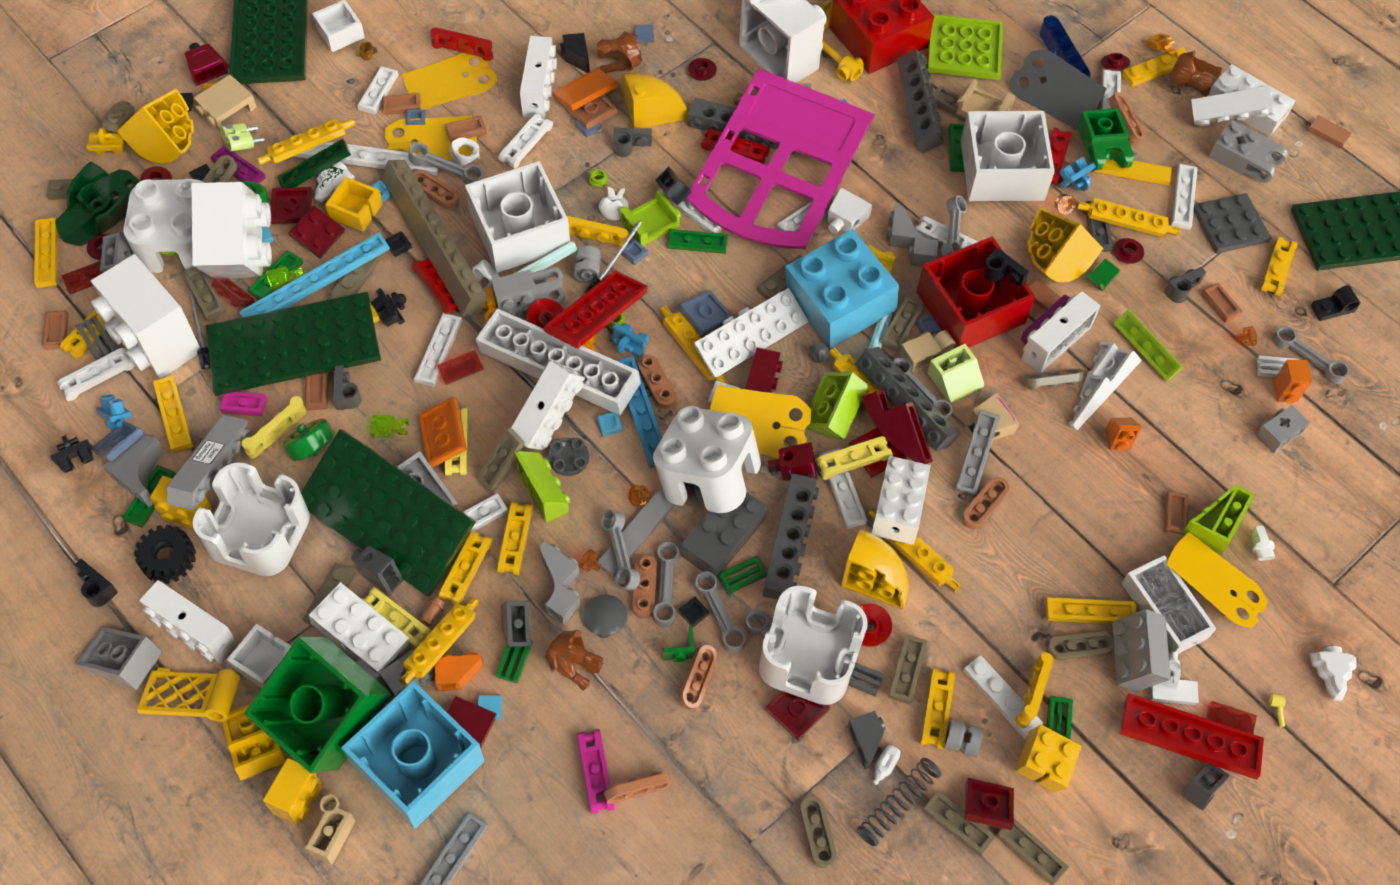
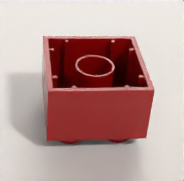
M833 0L829 28L855 59L857 57L862 59L864 70L871 74L897 62V58L914 49H917L919 52L928 48L934 15L920 0Z
M993 236L925 263L922 266L916 293L942 331L947 330L956 342L954 349L963 344H966L968 348L1026 324L1035 295L1027 284L1019 287L1017 284L1010 282L1006 276L995 282L985 278L986 259L996 248L1002 250Z

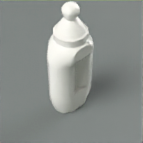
M887 745L883 749L875 764V780H873V784L878 785L879 781L892 773L901 754L898 748Z

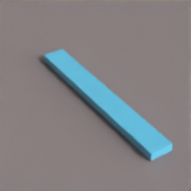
M380 232L244 308L239 313L243 318L286 309L390 250Z

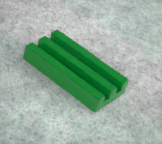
M757 556L718 574V578L722 581V585L726 588L728 595L767 577V572ZM752 565H757L756 567L748 571H744L731 579H726L727 577L737 572H740Z
M532 640L531 646L524 648L514 677L511 676L521 647H515L506 674H503L513 648L506 646L496 678L518 684L533 644Z
M1050 696L1048 700L1047 728L1053 730L1054 705L1057 702L1055 732L1061 735L1063 703L1067 704L1064 737L1071 739L1073 699Z

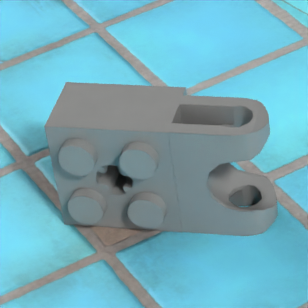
M1232 120L1215 142L1209 158L1241 175L1245 173L1260 182L1267 183L1275 174V168L1270 163L1275 165L1283 163L1288 156V151L1284 146Z
M548 268L533 273L530 270L491 279L496 308L515 317L527 315L529 307L539 299H552L560 305L565 301V294L561 288L563 274L558 268ZM551 276L557 277L556 280L548 281ZM553 294L559 295L558 298H551L550 296Z

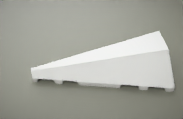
M1103 341L1099 343V354L1094 356V367L1087 374L1079 395L1081 397L1080 403L1074 408V419L1068 423L1070 427L1078 430L1141 362V359L1133 350L1120 349L1115 343Z

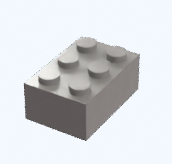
M1144 609L1112 622L1117 686L1137 692L1171 680L1166 619L1164 615Z

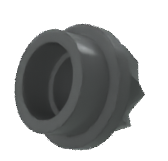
M824 342L809 348V355L814 362L823 363L827 360L829 348L825 346Z

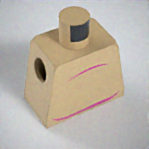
M995 393L972 411L969 419L970 424L965 426L967 435L971 437L979 410L1000 415L993 440L1016 433L1019 422L999 394Z

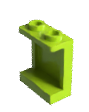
M660 190L655 191L654 199L631 211L627 206L620 209V222L629 233H631L638 221L642 222L633 235V238L642 246L669 233L670 229L680 227L681 214L679 210L670 204L669 198L663 195Z

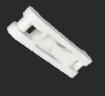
M536 113L501 151L499 160L503 163H509L511 167L516 169L520 161L541 137L552 129L553 122L548 119H542V116Z
M922 216L919 220V225L915 226L916 231L923 237L939 241V246L948 241L949 227L927 216ZM959 233L961 248L978 242Z
M119 348L60 379L57 385L60 390L64 391L63 394L66 400H75L84 391L124 370H132L135 365L126 354L127 349Z

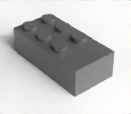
M746 492L743 502L736 509L726 513L709 511L681 544L680 556L701 571L713 573L717 578L718 574L726 568L766 519L768 506Z

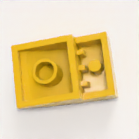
M250 704L231 711L228 719L222 722L234 768L241 781L286 762L283 748L244 714Z

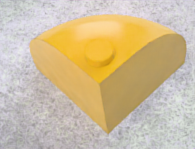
M621 74V91L633 128H647L688 120V111L683 99L668 83L648 74Z
M174 89L143 106L117 131L141 157L154 163L164 164L174 161L189 148L192 142L191 135L194 133L193 120L189 119L187 113L189 108L179 91Z
M1040 207L1031 223L1030 239H1027V247L1032 262L1044 275L1056 282H1069L1081 276L1103 250L1102 246L1081 224Z
M860 529L847 560L841 587L903 610L908 596L909 583L901 558L881 538Z

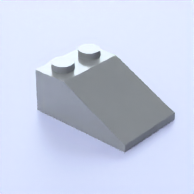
M420 451L397 466L453 506L457 504Z
M102 626L76 665L120 686L137 690L152 666L157 662L162 650L146 636Z

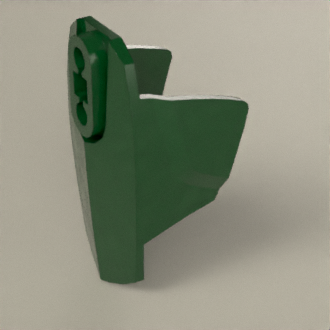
M92 161L87 163L71 181L70 187L67 190V209L55 221L63 242L74 246H83L93 237L103 234L124 219L127 213L130 193L140 180L128 170L119 169L108 174Z

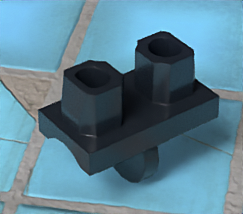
M381 288L376 291L378 297L371 304L378 313L385 308L387 309L380 316L382 322L387 327L396 321L400 325L403 324L405 320L398 308L400 310L405 309L404 304L407 301L405 295L393 292L391 293V298Z
M66 435L62 436L64 443L56 446L60 452L50 456L52 461L64 473L75 469L71 459L79 456L83 464L94 460L93 446L89 443L88 439L79 443L77 437L69 440Z

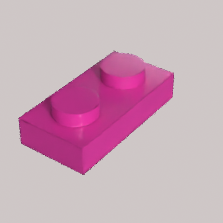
M245 392L223 394L220 411L221 413L263 416L267 396L266 394Z

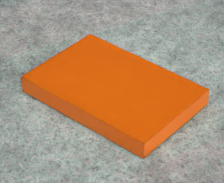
M597 68L553 91L552 94L556 100L574 111L617 88L618 83L617 80Z
M451 397L418 414L426 460L432 468L467 450L458 401L455 397Z

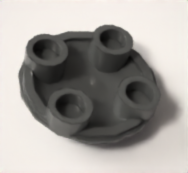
M562 438L554 440L550 444L547 460L556 473L572 476L579 474L586 468L589 462V452L582 439Z
M600 595L591 599L583 612L584 623L588 630L600 638H608L610 635L619 632L628 619L627 610L623 602L611 595Z

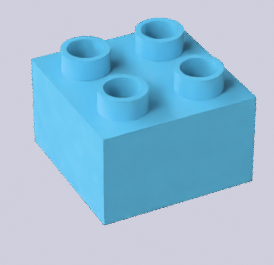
M853 228L785 266L786 289L789 288L806 318L830 349L880 321L883 317L897 311L899 284Z
M414 681L341 747L351 766L414 829L485 762L479 743Z

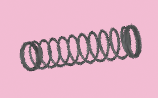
M928 758L920 759V762L917 763V769H911V775L904 777L905 782H899V789L894 788L892 790L893 795H887V802L880 803L881 809H874V815L868 816V822H862V826L857 828L859 835L868 844L877 846L879 842L876 836L863 825H870L876 834L884 838V834L871 824L870 817L876 818L884 829L891 831L888 824L877 817L876 810L882 811L890 822L897 824L894 817L883 810L882 804L889 805L897 816L903 818V814L889 803L888 798L893 797L904 810L909 811V807L895 796L894 791H900L907 801L915 804V800L903 791L900 785L906 784L915 796L921 798L920 792L908 784L906 778L911 777L922 790L927 791L925 784L914 777L912 772L914 770L918 771L927 783L933 785V780L918 767L921 764L922 768L929 775L939 778L941 771L933 761Z

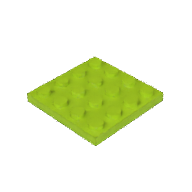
M933 14L934 21L929 41L927 67L929 73L1000 80L1003 22Z

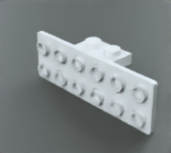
M787 288L751 310L748 307L738 312L739 317L736 319L731 316L722 322L724 326L696 341L694 345L712 376L716 378L755 355L757 347L765 349L808 323V319L791 290Z

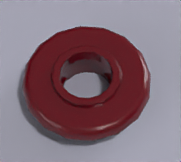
M1111 53L1101 59V64L1108 70L1121 71L1129 67L1130 59L1121 53Z
M697 58L688 66V72L691 77L700 81L711 79L717 71L715 63L706 58Z
M154 166L144 170L140 181L146 179L153 180L154 178L172 180V175L166 168Z
M110 234L97 235L88 242L86 248L90 257L101 260L102 248L98 247L103 244V237Z
M1120 239L1113 248L1117 259L1127 264L1137 263L1144 256L1143 246L1134 239ZM1125 248H1130L1134 252H1128Z

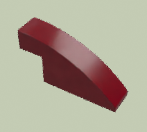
M884 390L862 396L873 422L895 448L915 462L923 464L933 462L913 402L890 409Z

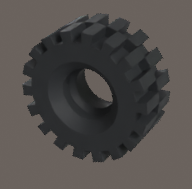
M160 525L156 526V531H153L151 528L148 530V536L143 534L140 537L142 543L137 542L136 544L138 549L134 550L136 563L144 575L151 581L153 579L155 582L163 580L165 584H169L170 579H173L174 582L179 581L178 576L182 575L185 577L187 575L186 570H192L193 568L191 562L196 561L194 555L196 550L186 532L184 530L181 531L177 526L173 529L171 525H166V528L163 529ZM166 547L173 548V553L168 558L162 560L157 558V554L161 549Z

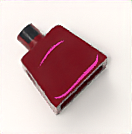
M192 43L189 46V51L185 52V57L196 86L229 73L224 59L210 44L206 43L200 46L198 43Z
M812 442L780 448L779 459L767 460L769 473L781 471L784 481H790L792 474L817 479Z

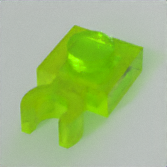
M373 415L370 430L371 437L392 438L393 433L406 436L408 435L407 429L400 427L403 425L409 426L408 419L400 418L395 421L392 415Z

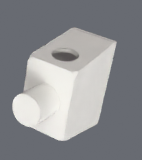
M841 188L828 211L829 231L837 234L840 230L847 232L852 228L854 230L869 219L872 204Z

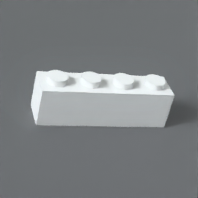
M1270 85L1191 99L1194 125H1199V127L1209 126L1213 122L1223 124L1229 122L1230 119L1236 118L1237 120H1246L1249 116L1254 115L1264 117L1272 112Z

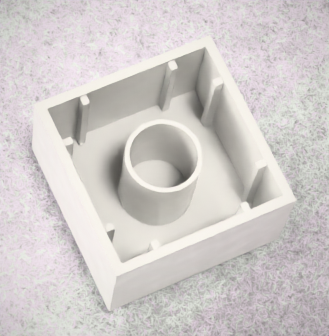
M742 0L739 47L765 71L797 83L819 69L820 55L823 49V31L826 24L825 13L821 7L811 5L806 0H761L758 4H751L750 0Z
M968 111L960 141L968 200L1045 201L1055 172L1045 112Z
M540 161L465 185L470 216L496 273L538 260L570 242L568 218Z
M242 182L191 183L193 266L214 279L260 278L263 275V267L271 266L272 262L270 243L262 242V227H270L271 224L269 203H262L259 194H255Z
M135 254L91 280L99 297L91 301L92 306L105 322L104 327L117 345L123 343L128 349L126 354L140 372L150 367L161 379L198 355L197 351L200 349V346L181 306Z

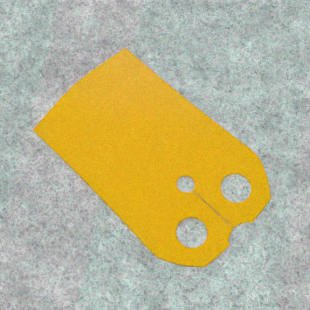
M460 53L402 74L408 94L420 93L421 109L484 93L491 89L498 80L495 71L491 70L488 66L490 61H485L483 57L467 53ZM476 57L481 62L477 66H472L469 64V60ZM467 72L469 75L468 77H463L462 74ZM487 75L490 79L487 83L483 84L478 81V77Z
M473 116L425 118V125H406V119H399L385 128V140L388 142L387 150L396 151L397 149H402L405 152H409L412 145L411 141L416 139L418 143L428 147L429 153L453 161L449 152L451 143L445 124L472 118ZM412 118L410 121L421 120V118ZM401 128L404 130V135L396 138L392 134L393 130ZM477 136L468 138L477 143ZM463 145L459 147L458 152L461 155L470 156L473 150L469 149L470 146Z
M717 385L710 410L736 413L749 419L752 423L759 454L779 459V449L785 447L784 440L788 436L795 437L797 445L806 443L805 429L810 425L811 409L799 397ZM793 408H798L802 411V418L799 421H793L789 417V412ZM774 422L780 423L779 429L773 428Z
M1188 532L1176 544L1166 565L1195 588L1233 623L1253 628L1259 621L1258 613L1264 612L1268 603L1258 584L1214 552L1191 532ZM1230 590H1234L1237 596H1232ZM1248 591H1253L1258 595V603H1254L1248 598ZM1237 608L1245 609L1249 614V618L1247 620L1240 618L1237 614Z

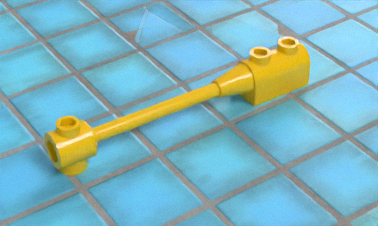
M822 40V50L839 63L837 69L838 77L842 81L848 79L851 81L857 80L864 70L862 59L859 57L853 59L851 56L843 58Z

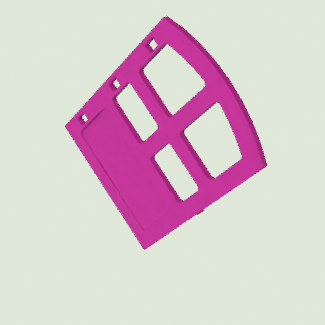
M758 68L691 187V193L686 197V200L708 220L739 237L774 247L806 249L875 114ZM753 88L759 90L756 96L750 95ZM744 130L779 144L770 164L764 165L730 150L740 131ZM728 132L734 134L731 141L725 139ZM793 151L831 166L821 186L813 185L782 172ZM721 165L730 166L760 179L741 217H735L706 195ZM703 177L709 179L705 186L700 184ZM774 186H779L813 201L798 231H782L754 224Z

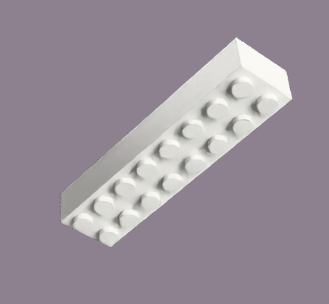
M496 309L476 338L480 353L540 379L549 361L567 366L585 377L583 387L579 393L575 394L576 396L618 415L622 414L641 384L638 370L584 346H581L579 349L572 347L545 333L543 328L500 309Z

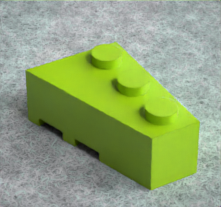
M1235 484L1212 505L1205 508L1202 513L1189 521L1182 533L1186 535L1188 532H1191L1209 548L1222 554L1233 538L1255 494Z

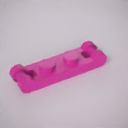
M595 729L592 733L584 734V732L577 733L591 814L599 813L598 811L603 809L608 811L615 810L614 803L608 804L606 799L596 801L595 796L603 794L607 790V786L610 785L600 729ZM595 742L596 746L586 747V743Z

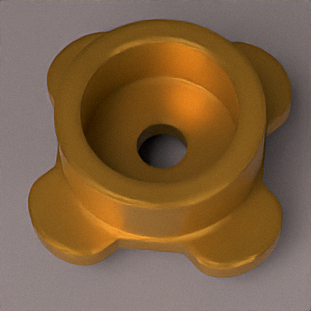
M362 42L355 53L365 60H370L372 55L377 53V48L373 47L370 42Z

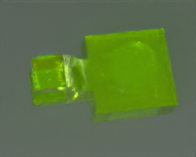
M287 266L266 272L272 291L278 290L292 282V279L299 278L305 274L303 267L288 271Z

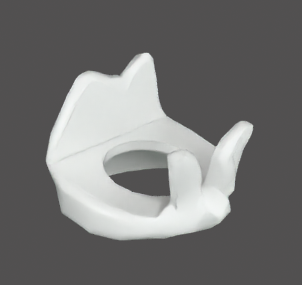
M458 138L451 143L449 152L453 162L464 166L477 158L480 159L479 145L475 141L467 138ZM468 145L470 146L469 149L473 150V153L470 156L461 155L458 152L459 147Z
M607 187L608 196L602 198L599 203L600 213L608 220H620V209L625 206L628 208L629 206L628 201L622 197L625 189H620L618 194L615 195L613 188Z
M484 259L472 267V272L478 281L484 277L490 281L485 288L492 287L491 279L499 278L494 267Z

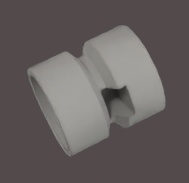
M593 246L577 248L574 265V277L576 280L583 283H592L594 278H599L601 251Z
M951 719L944 748L955 752L961 749L963 754L977 757L984 728L974 725L965 727L963 722ZM964 735L969 737L968 742H963Z

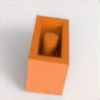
M1286 360L1273 380L1277 402L1295 403L1299 401L1312 382L1308 360Z

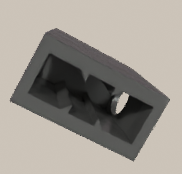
M371 546L366 547L364 551L357 549L353 552L351 559L361 575L390 596L403 582L404 579L401 578L402 575L391 557Z

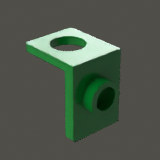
M1104 259L1092 274L1087 272L1085 275L1089 281L1104 291L1119 274L1120 269L1107 259Z
M689 626L688 631L689 647L663 648L664 661L684 662L686 659H692L694 654L692 626Z

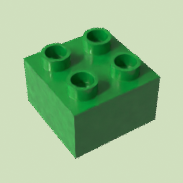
M298 636L244 714L310 774L339 770L347 759L341 747L382 710L392 696V693L327 637Z

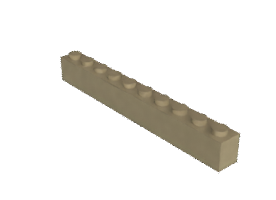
M388 160L381 178L438 275L443 280L448 292L451 293L455 304L463 316L480 314L488 298L406 160Z

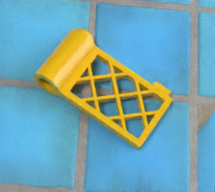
M157 668V671H151L137 711L139 714L207 717L216 722H224L228 719L241 677L233 669H225L219 671L218 674L172 672L171 668ZM157 678L167 679L168 682L157 689L154 687ZM181 680H188L190 682L179 690L175 687V684ZM203 681H210L208 687L199 691L197 688L198 684ZM172 687L175 692L163 699L160 693ZM194 688L197 694L185 701L182 695ZM157 696L160 699V702L154 706H147L148 701ZM178 697L183 702L175 708L167 706V704ZM200 698L203 700L201 709L190 708L189 705Z

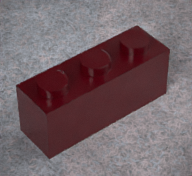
M756 348L746 390L771 393L772 389L776 390L779 379L776 378V374L781 373L783 361H780L781 352Z

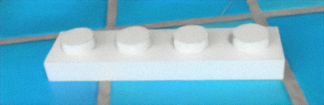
M981 655L964 668L963 672L1024 739H1027L1031 729L1043 725V722L1037 716L1031 720L1026 728H1021L1016 724L1015 719L1022 712L1025 703L1022 702V699Z

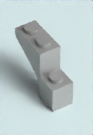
M895 204L894 211H890L888 222L892 223V227L888 226L887 238H890L889 246L909 249L908 257H912L911 265L923 266V264L937 259L939 241L920 235L901 204Z
M544 541L540 546L541 558L554 585L553 594L545 604L546 613L562 625H565L580 607L579 594L569 587L580 574L579 565L573 557L563 555L554 544L549 545Z

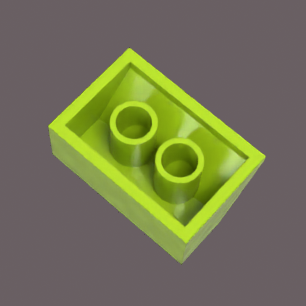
M825 372L809 406L811 409L810 425L806 429L830 439H845L857 414L862 396L865 395L868 384L853 372Z
M516 452L515 458L518 474L545 522L548 523L569 513L568 504L571 503L569 496L566 492L562 493L559 488L561 483L556 475L553 476L550 470L552 469L547 458L543 459L539 452Z

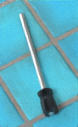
M638 221L600 277L593 279L594 285L589 284L584 293H587L603 280L642 224L641 221Z
M190 291L201 347L197 351L201 369H210L209 351L204 345L195 296Z

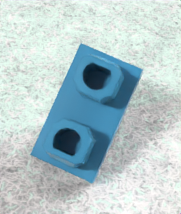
M1082 157L1072 164L1077 173L1074 172L1071 165L1060 171L1064 179L1060 183L1062 188L1075 181V189L1086 191L1090 188L1091 177L1085 176V174L1095 169L1096 166L1094 162L1088 165Z
M616 323L613 326V335L610 341L618 345L617 352L622 354L627 350L641 358L649 336L644 333L635 334L632 326L627 323L622 326Z
M113 394L100 397L101 407H97L96 411L98 415L106 419V426L110 430L121 427L125 418H132L131 412L124 408L123 400L116 399Z

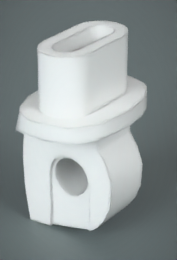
M1264 525L1255 526L1252 533L1254 544L1252 552L1256 553L1259 561L1275 558L1273 551L1275 545L1273 541L1268 539Z
M1171 651L1169 652L1171 680L1163 682V684L1176 689L1180 680L1181 666L1177 660L1178 653Z

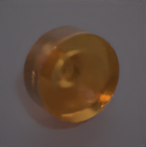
M1061 194L1055 200V208L1062 214L1071 213L1076 206L1075 199L1068 194Z
M1253 326L1244 327L1242 334L1236 335L1237 342H1244L1246 347L1256 346L1257 335Z
M633 485L630 488L629 501L633 506H645L648 500L651 499V493L648 492L646 486Z
M592 549L588 550L581 558L579 568L585 572L591 569L596 572L599 571L602 564L597 562L599 554Z

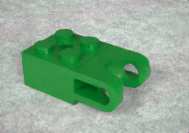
M1119 108L1082 111L1077 127L1090 164L1094 162L1096 166L1093 170H1103L1102 167L1107 159L1116 161L1120 168H1131L1134 154Z

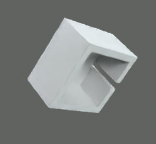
M346 0L312 13L315 27L331 52L365 38L362 24Z
M256 624L229 656L227 661L233 670L262 688L291 648V645L277 636L274 637L272 633Z

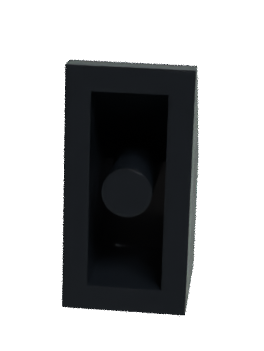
M584 33L563 35V43H560L561 54H565L566 62L589 73V56Z

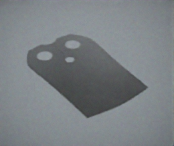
M1048 50L1031 51L1023 60V67L1018 71L1016 70L1009 81L1016 97L1050 114L1075 130L1078 129L1077 126L1082 111L1095 110L1107 90L1106 87ZM1036 57L1044 59V65L1040 68H1036L1032 64ZM1021 77H1026L1030 81L1029 85L1025 88L1018 86V80ZM1046 77L1047 81L1045 83H1041L1040 78Z

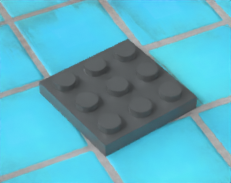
M1247 193L1194 204L1193 211L1216 254L1267 243L1271 239Z

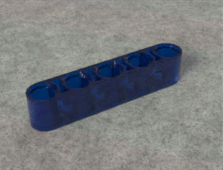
M1053 15L1046 16L1043 19L1040 36L1048 50L1090 77V70L1059 19Z

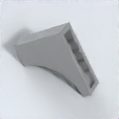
M144 433L143 436L112 462L108 461L103 467L113 480L150 507L153 502L148 491L149 474L154 464L164 453L159 447L161 443L153 435L149 437Z

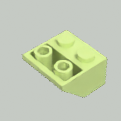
M966 344L930 361L927 373L950 403L984 387L977 359Z

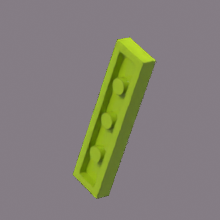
M1127 309L1113 323L1166 381H1170L1184 368L1131 310Z

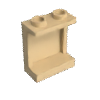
M231 75L226 76L193 98L197 113L200 116L206 117L207 122L212 127L215 126L219 131L222 126L221 122L244 106L250 111L257 108L253 95Z
M974 79L971 85L967 84L964 95H960L956 103L959 106L956 114L967 118L968 111H1010L1016 95L1008 93L1003 100L976 88L978 80Z

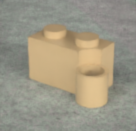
M943 330L937 335L927 331L915 339L904 341L901 345L899 356L909 360L912 366L911 372L913 373L929 366L932 359L951 351L956 346V342L947 330Z
M330 794L324 796L320 801V808L324 815L308 842L306 850L311 856L333 865L356 821L351 813L342 810V805L338 798ZM332 802L337 803L333 810L326 811L328 804Z

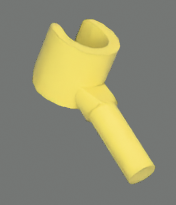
M1273 694L1269 697V706L1277 707L1279 727H1285L1283 708L1286 699L1282 695Z

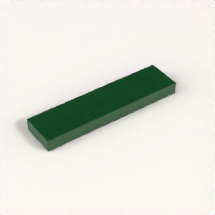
M345 140L337 141L277 176L281 188H295L350 156L351 153Z

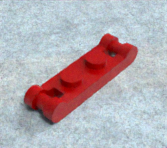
M437 27L430 30L431 37L433 38L432 46L435 49L441 47L483 57L485 61L493 59L492 42L490 40Z
M1055 127L1050 138L1055 170L1051 183L1057 185L1072 132H1062Z
M708 129L705 134L706 138L700 144L704 150H713L722 132ZM727 134L725 139L731 141L733 135ZM739 137L736 138L730 149L732 152L762 164L765 163V157L770 152L769 147Z
M424 259L422 262L420 260L413 261L412 270L420 275L441 304L443 313L449 314L454 310L460 311L430 259Z

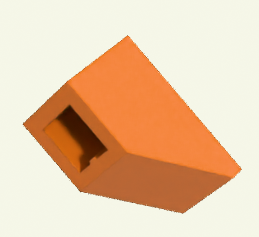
M1132 417L1111 418L1106 427L1109 449L1118 451L1131 449L1141 430V425Z
M467 652L459 656L444 654L435 664V684L437 690H461L483 667L481 654L475 652Z

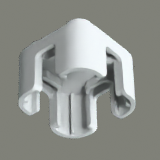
M146 179L140 181L132 189L124 224V235L133 253L150 272L160 273L163 271L164 262L159 252H176L186 271L195 268L192 256L191 183L204 182L195 179Z
M687 406L678 412L653 454L654 464L664 496L670 503L683 506L688 498L684 482L699 486L706 509L715 513L730 512L739 507L746 496V487L741 472L743 462L748 473L757 474L761 467L759 451L752 423L749 419L736 413L701 409L696 406Z
M232 463L223 467L216 474L212 482V487L220 500L214 516L210 510L199 507L193 518V528L209 556L219 563L260 576H272L284 570L290 562L310 519L309 510L297 483L290 477L279 474L274 482L276 488L263 484L256 468L249 464Z
M793 586L786 589L777 602L770 632H766L759 661L760 676L766 684L778 690L818 704L829 705L836 703L844 696L867 629V617L858 605L847 600L840 601L837 614L814 607L817 594L814 589L806 586Z

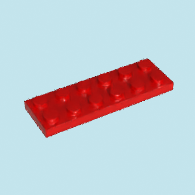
M615 270L548 322L544 327V332L579 349L645 295L648 286Z
M1128 693L1122 717L1121 735L1256 780L1260 777L1264 737Z

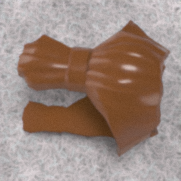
M624 31L617 39H601L597 43L598 57H613L617 61L610 65L600 66V70L605 73L628 69L631 71L642 61L641 51L636 39L638 36Z
M1195 50L1179 55L1173 70L1169 73L1174 88L1186 83L1207 97L1211 90L1209 86L1212 80L1210 75L1203 74L1202 72H1208L1218 77L1222 72V68L1197 59L1195 57Z
M579 630L563 631V633L558 634L546 651L545 658L548 661L551 672L557 670L564 677L577 684L583 691L590 685V680L577 673L574 663L583 666L590 674L599 673L602 669L603 657L584 649L581 631Z

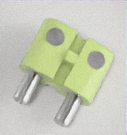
M244 123L220 127L222 139L227 143V148L230 152L253 149L254 144L265 142L263 136L252 138L250 134L251 132L258 131L257 125L246 126Z

